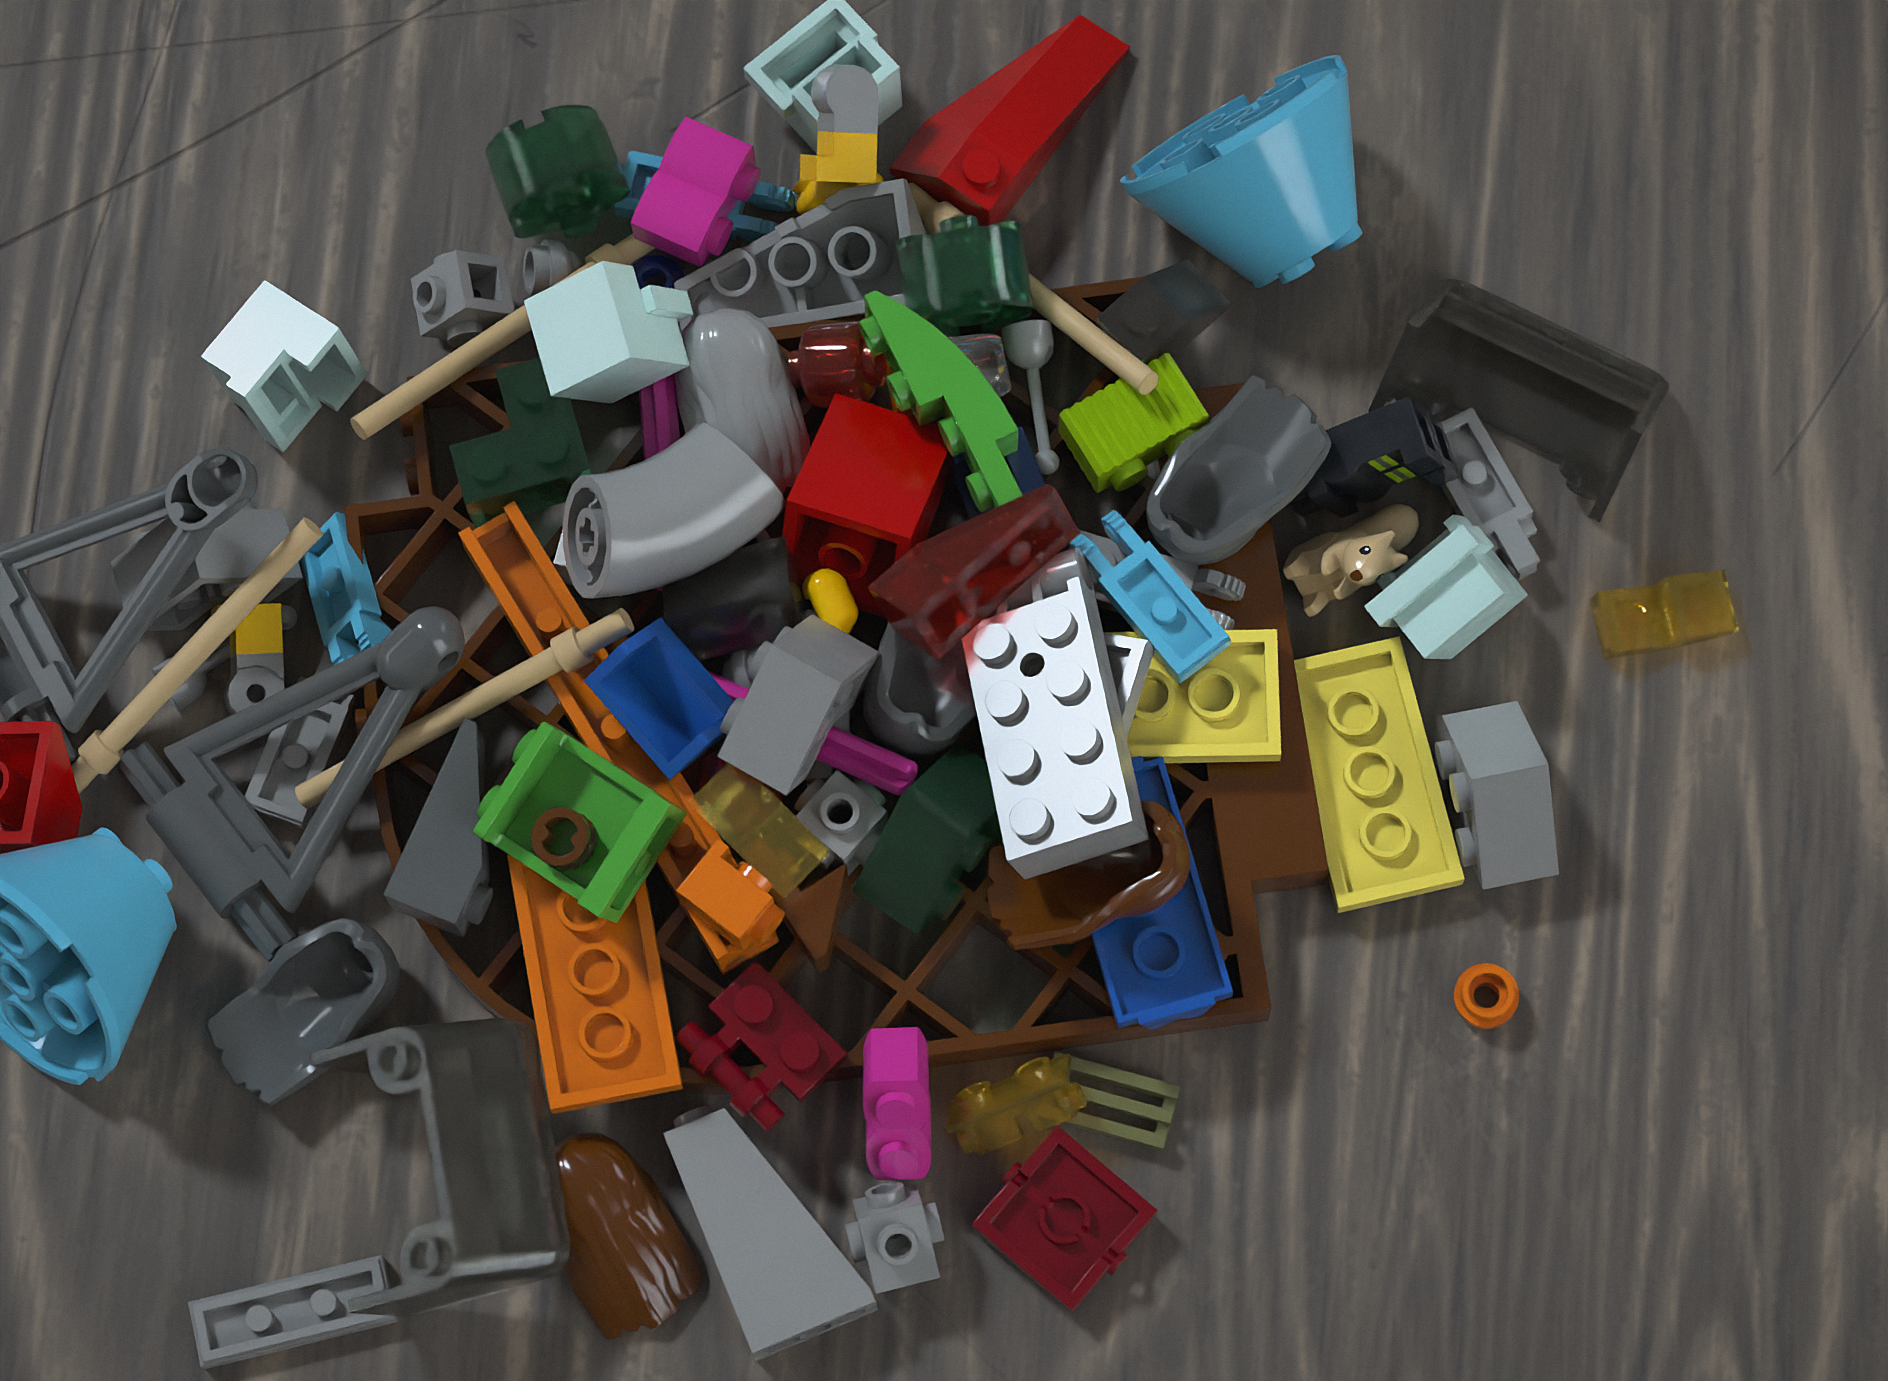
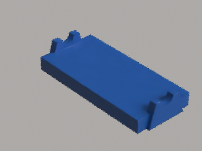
M1139 756L1131 760L1140 800L1154 801L1160 804L1181 824L1190 851V871L1184 887L1163 906L1142 915L1116 919L1106 927L1093 933L1091 939L1117 1028L1139 1023V1025L1152 1030L1176 1020L1202 1016L1216 1004V1001L1232 997L1233 990L1164 759L1160 757L1144 762L1143 757Z

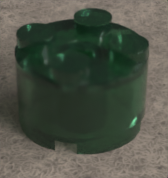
M585 105L552 107L541 111L544 122L525 129L523 121L520 119L499 132L488 144L485 150L486 158L512 231L517 238L526 239L538 234L562 231L563 235L567 238L586 235L598 226L597 216L630 194L629 185L606 126L600 120L598 112L592 107Z
M969 215L957 216L941 221L939 223L940 233L911 235L900 238L895 242L905 306L930 322L946 337L960 336L959 327L980 324L981 333L998 330L1010 324L1021 322L1032 314L1033 297L1021 224L1019 222L1006 221L979 227L977 217Z

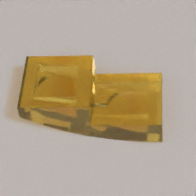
M1725 570L1666 576L1657 585L1598 591L1589 599L1603 659L1686 646L1731 635L1739 630Z
M728 762L688 801L700 816L750 866L761 873L772 884V888L783 899L831 852L758 779Z

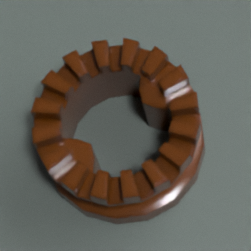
M558 807L544 812L536 820L531 832V843L535 854L543 862L561 869H576L579 865L586 864L588 858L593 856L595 852L593 850L594 846L597 845V839H595L597 832L592 826L593 823L585 815L566 807ZM565 820L572 821L578 830L571 837V842L575 848L564 856H556L551 851L550 845L556 839L552 828L557 827L559 822L563 823Z

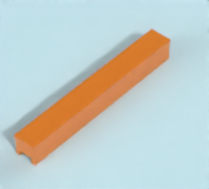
M512 501L503 507L504 513L473 531L468 527L458 534L466 553L531 658L551 647L550 640L574 626L582 630L590 624L515 501ZM602 648L593 653L594 660L572 673L562 670L544 681L584 745L688 812L655 863L682 906L676 890L717 839L721 841L722 839L681 772L669 780L584 682L609 656L605 648ZM733 859V863L731 865L736 869L738 865ZM682 906L723 975L779 942L775 930L764 943L760 944L754 939L749 947L742 952Z

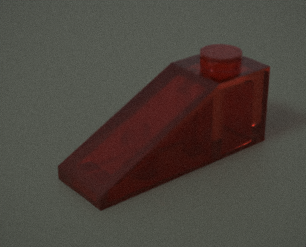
M1047 484L914 545L867 588L893 630L938 661L1080 532L1056 489Z

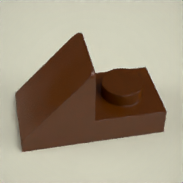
M766 839L743 853L745 862L761 873L772 884L773 887L768 891V894L773 897L774 904L785 911L784 918L782 919L819 974L830 966L848 886L847 866H840L801 892L798 887L807 881L792 856L786 849L776 855Z

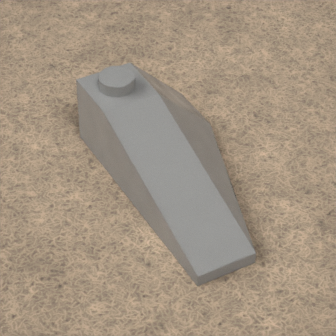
M903 178L843 189L826 198L825 203L797 218L792 217L775 226L776 230L743 248H736L674 282L675 289L687 291L693 315L680 321L681 331L695 317L723 308L752 312L768 328L865 315L864 295L875 290L908 308L938 305L939 297L932 247L907 180Z

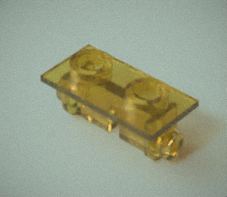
M1069 1053L1051 1061L1049 1057L1033 1059L1019 1067L1015 1071L1014 1076L991 1085L989 1081H980L964 1088L956 1095L955 1100L951 1101L946 1125L948 1133L957 1131L959 1143L965 1154L976 1151L982 1156L1023 1139L1024 1133L1016 1119L1018 1115L1025 1113L1034 1133L1076 1118L1078 1116L1077 1110L1086 1107L1087 1103L1078 1082L1068 1085L1072 1060Z

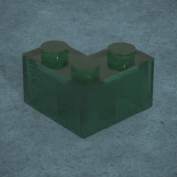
M540 357L495 370L510 422V429L449 446L464 502L475 528L504 513L503 507L512 501H515L522 514L565 503L572 484L579 476L592 474L571 399L550 395Z
M957 742L904 791L852 892L915 934H918L935 916L943 921L946 920L965 892V887L957 883L963 871L966 870L970 873L980 862L990 843L997 846L1003 840L987 761Z

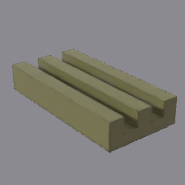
M1054 1051L1037 1117L1163 1152L1181 1086ZM1063 1072L1163 1099L1162 1107L1061 1080ZM1057 1094L1157 1122L1155 1133L1054 1105Z

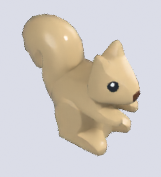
M1393 504L1351 525L1344 531L1327 532L1293 548L1285 562L1283 571L1288 580L1295 582L1301 593L1306 614L1309 617L1318 614L1329 601L1336 598L1339 600L1344 599L1360 587L1376 583L1397 567L1409 561L1408 556L1398 552L1406 547L1416 535L1419 527L1417 512L1408 505Z

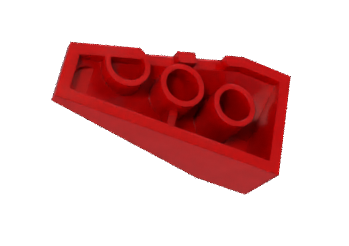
M1080 14L926 120L889 168L890 173L898 179L904 178L908 183H915L939 203L944 201L951 203L967 216L968 225L991 238L1129 54L1130 46Z
M54 721L0 722V854L77 838L82 804L60 725Z

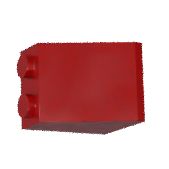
M835 393L786 501L776 584L802 592L804 580L809 574L820 569L829 568L838 572L846 579L858 610L889 619L914 577L950 473V452L942 439L938 425L930 422L920 427L915 417Z

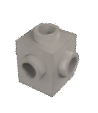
M454 250L453 252L437 256L433 260V265L411 278L413 303L416 308L420 335L423 337L445 339L451 346L460 347L515 311L505 257Z
M838 770L834 772L826 783L820 778L816 779L801 794L794 806L799 812L794 817L797 835L800 838L797 846L807 857L825 870L830 865L836 869L846 865L849 876L859 864L864 867L870 864L889 840V836L886 834L889 831L887 811L882 807L887 802L886 798L872 784L857 777L850 781ZM841 807L852 815L851 819L844 824H835L830 821Z
M901 1182L882 1183L869 1188L865 1192V1197L853 1200L857 1221L845 1224L854 1263L868 1261L876 1294L940 1278L932 1243L944 1241V1235L936 1203L931 1202L923 1205L917 1184L904 1187Z

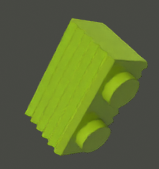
M1164 353L1161 357L1152 360L1147 365L1159 376L1156 387L1150 393L1142 395L1122 378H1119L1114 384L1107 385L1103 390H1098L1092 396L1086 397L1083 401L1075 403L1071 408L1064 409L1059 414V433L1061 438L1066 442L1074 459L1079 463L1081 470L1085 473L1097 493L1113 485L1116 491H1122L1135 485L1147 475V465L1166 454L1170 458L1187 437L1208 423V413L1170 353Z

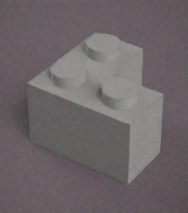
M248 503L223 525L215 528L146 631L183 630L216 604H223L290 533L283 509H256L253 503ZM169 517L152 530L132 539L133 545L111 561L123 608L178 526ZM299 562L259 604H268L303 578Z
M813 614L794 628L785 626L773 643L763 642L754 655L747 670V676L754 679L753 684L745 699L738 697L733 702L722 721L720 732L728 736L717 757L787 795L807 778L833 723L853 707L877 659L879 651Z
M1518 701L1442 715L1444 741L1435 742V755L1442 780L1449 779L1455 810L1457 813L1463 812L1465 827L1455 830L1456 845L1462 866H1473L1482 889L1559 875L1549 765Z

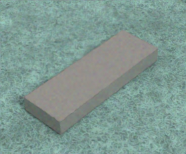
M382 1255L188 1302L200 1366L204 1369L398 1322L386 1262Z

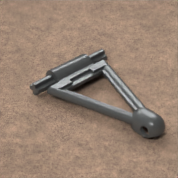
M216 448L198 454L178 470L167 484L0 545V712L5 722H56L61 727L70 764L72 765L76 761L78 756L54 711H56L67 730L72 733H78L214 529L223 525L243 509L254 497L258 486V477L253 463L240 452L231 449ZM222 456L220 459L216 461L209 462L216 457ZM169 517L178 526L78 675L24 570Z
M435 606L420 608L406 617L381 643L165 747L164 753L186 781L182 785L147 741L142 742L134 750H127L120 757L122 762L118 765L150 807L146 815L147 822L222 919L234 917L268 962L273 960L277 951L284 944L297 938V935L264 893L269 889L285 910L293 914L297 911L420 692L435 686L458 664L464 650V632L457 617L447 609ZM378 679H382L387 684L384 692L290 856L215 758Z

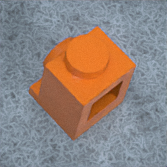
M717 839L676 891L682 906L744 952L754 939L760 944L764 943L781 923L785 911L775 905L773 897L768 894V891L773 887L772 884L756 869L743 861L735 869L731 865L733 859L729 846Z

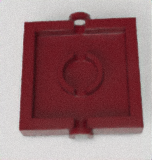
M1056 1125L1023 1165L1017 1161L1001 1179V1183L1005 1186L971 1224V1227L1072 1314L1107 1273L1113 1276L1119 1265L1128 1258L1129 1255L1125 1251L1153 1220L1158 1210Z

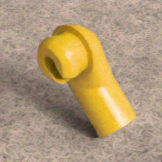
M829 568L820 569L809 574L802 586L805 600L810 599L818 618L849 635L858 618V608L846 579L838 572Z

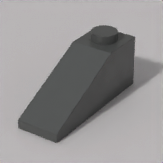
M464 718L383 894L393 910L464 938L471 922L478 925L483 920L493 896V888L488 887L490 881L489 842L484 841L473 833V829L480 820L477 818V810L487 794L485 740L477 723Z

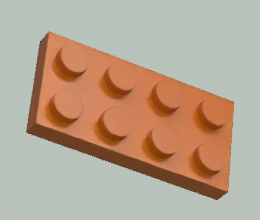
M507 855L551 1112L556 1114L683 1089L646 879L618 923H614L596 916L578 904L579 900L511 855Z

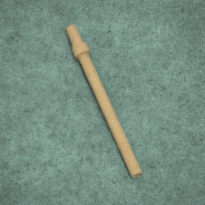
M908 183L921 220L924 222L925 231L944 246L954 245L1140 394L1146 395L1156 387L1159 380L1156 372L968 226V218L965 214L949 202L939 203L915 183Z
M632 233L613 246L606 243L586 256L584 266L558 283L601 261L631 265L655 249V247L635 239ZM525 304L352 417L350 422L357 435L361 439L366 440L531 331L532 328Z
M304 517L104 731L95 730L78 748L80 757L71 767L79 794L99 773L107 775L121 760L120 757L124 754V746L323 536L322 531L314 522Z
M620 608L582 630L574 626L550 640L551 647L401 728L375 772L461 726L464 718L472 720L562 670L572 673L594 660V652L634 631V625L630 616L623 608ZM345 760L295 787L297 799L304 808L309 809L322 801Z

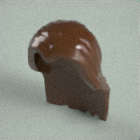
M1140 800L1149 840L1028 879H1024L1007 862L1004 845L990 847L987 853L986 876L992 883L986 891L992 921L1000 923V930L1008 936L1006 942L1012 949L1017 950L1055 944H1073L1089 937L1116 919L1142 915L1158 909L1174 898L1184 887L1190 871V851L1181 824L1160 804L1154 801Z
M598 1132L572 1134L549 1147L539 1158L531 1174L529 1189L534 1211L542 1227L547 1244L560 1266L567 1283L584 1305L606 1339L621 1337L622 1329L626 1332H635L639 1330L641 1325L649 1329L660 1326L679 1310L680 1300H688L699 1288L703 1280V1274L689 1243L672 1218L652 1177L617 1141Z

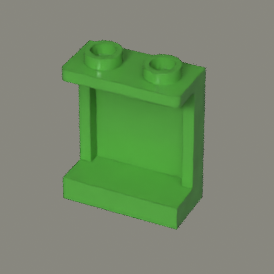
M544 721L537 731L533 729L521 739L512 757V762L515 765L501 786H494L481 801L477 810V818L480 820L473 829V833L484 841L496 845L579 900L578 904L596 916L618 923L688 812L563 730ZM566 807L585 815L593 823L592 826L597 832L595 834L597 845L594 846L593 850L595 852L593 856L588 858L586 864H581L576 869H561L545 863L535 854L533 849L531 832L534 824L544 812L552 808ZM565 820L563 823L559 822L557 827L552 828L556 839L550 845L551 851L556 856H564L575 848L571 842V837L578 830L576 825L568 820Z

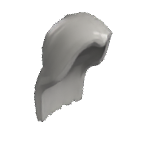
M723 308L697 316L681 331L690 366L674 373L677 404L685 434L698 422L707 423L745 452L765 472L783 495L786 486L793 487L811 446L793 377L779 345L767 325L752 312Z

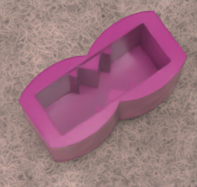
M685 117L674 133L659 169L646 187L631 220L634 238L698 267H703L711 253L719 256L724 250L733 228V222L728 220L729 214L738 200L747 202L750 199L759 180L760 168L755 166L756 159L753 145Z
M918 1027L871 1029L864 1042L863 1112L866 1119V1161L871 1174L877 1181L924 1179L931 1165L929 1051L927 1041Z

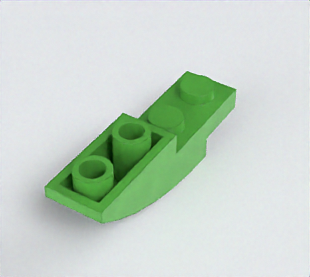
M877 290L864 295L865 319L858 322L859 328L871 354L875 357L883 353L893 374L886 376V380L900 411L903 412L911 408L920 427L944 417V419L937 421L940 434L953 457L961 453L963 454L972 472L971 475L965 477L966 484L973 501L981 513L990 509L999 527L1023 517L1024 497L1004 459V456L1018 450L1019 430L1000 397L980 370L958 346L930 322L905 305Z

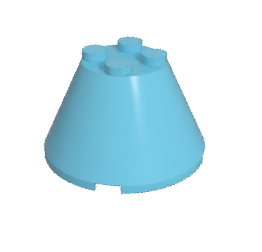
M1331 55L1314 60L1275 77L1274 80L1277 85L1260 95L1255 102L1250 104L1245 94H1242L1184 128L1132 166L1137 176L1135 180H1130L1127 175L1121 177L1120 183L1125 192L1243 278L1252 282L1255 288L1265 286L1278 278L1282 284H1285L1304 275L1315 266L1311 256L1328 247L1330 252L1341 249L1358 239L1363 233L1357 223L1358 213L1347 67L1340 55Z
M100 827L92 835L0 854V1040L25 1061L42 1072L61 1081L81 1085L89 1077H94L97 1082L101 1081L117 1066L172 934L177 928L173 908L167 896V893L173 888L172 880L158 862L152 859H146L143 862L131 850L125 847L111 830Z

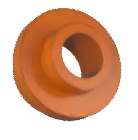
M1489 963L1477 964L1465 970L1458 978L1453 992L1454 1005L1458 1014L1468 1024L1481 1029H1493L1502 1026L1514 1015L1519 1003V989L1513 976L1504 968ZM1480 987L1492 989L1497 995V1004L1490 1008L1479 1006L1474 999V991Z

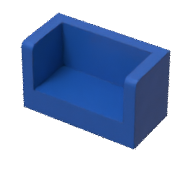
M661 617L619 645L584 680L669 780L709 752L726 736V734L720 732V726L734 701Z

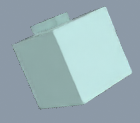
M827 0L743 67L745 79L788 122L816 154L819 112L812 102L811 87L817 74L824 68L833 65H855L863 67L872 74L878 88V126L903 106L900 67L878 44L877 34L845 0Z
M601 261L524 300L551 396L612 404L690 366L678 325L679 321L693 315L687 291L648 285L639 289L633 266Z
M265 280L201 356L230 399L243 408L264 440L283 453L322 407L320 401L333 410L338 411L368 375L339 327Z
M1452 515L1444 522L1448 528L1397 572H1390L1377 581L1383 591L1364 606L1380 627L1399 626L1424 659H1452L1528 596L1491 549L1494 547L1479 526L1472 525L1466 516Z

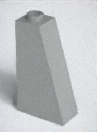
M703 1106L690 1110L673 1120L675 1128L663 1133L756 1361L878 1310L870 1287L725 1108L712 1113L709 1106Z

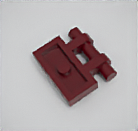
M754 961L708 1005L710 1012L724 1025L717 1034L709 1037L695 1021H691L675 1037V1040L691 1055L689 1063L701 1076L710 1074L732 1097L730 1105L741 1117L751 1116L765 1132L772 1130L785 1116V1113L769 1098L782 1085L802 1103L848 1058L847 1052L757 961ZM741 1043L765 1067L758 1076L752 1079L729 1057Z

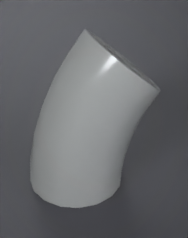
M698 422L682 438L665 450L642 462L611 472L579 476L569 491L563 518V549L567 571L574 588L583 598L629 595L662 587L696 574L731 555L760 534L784 512L786 500L765 472L735 443L707 423Z

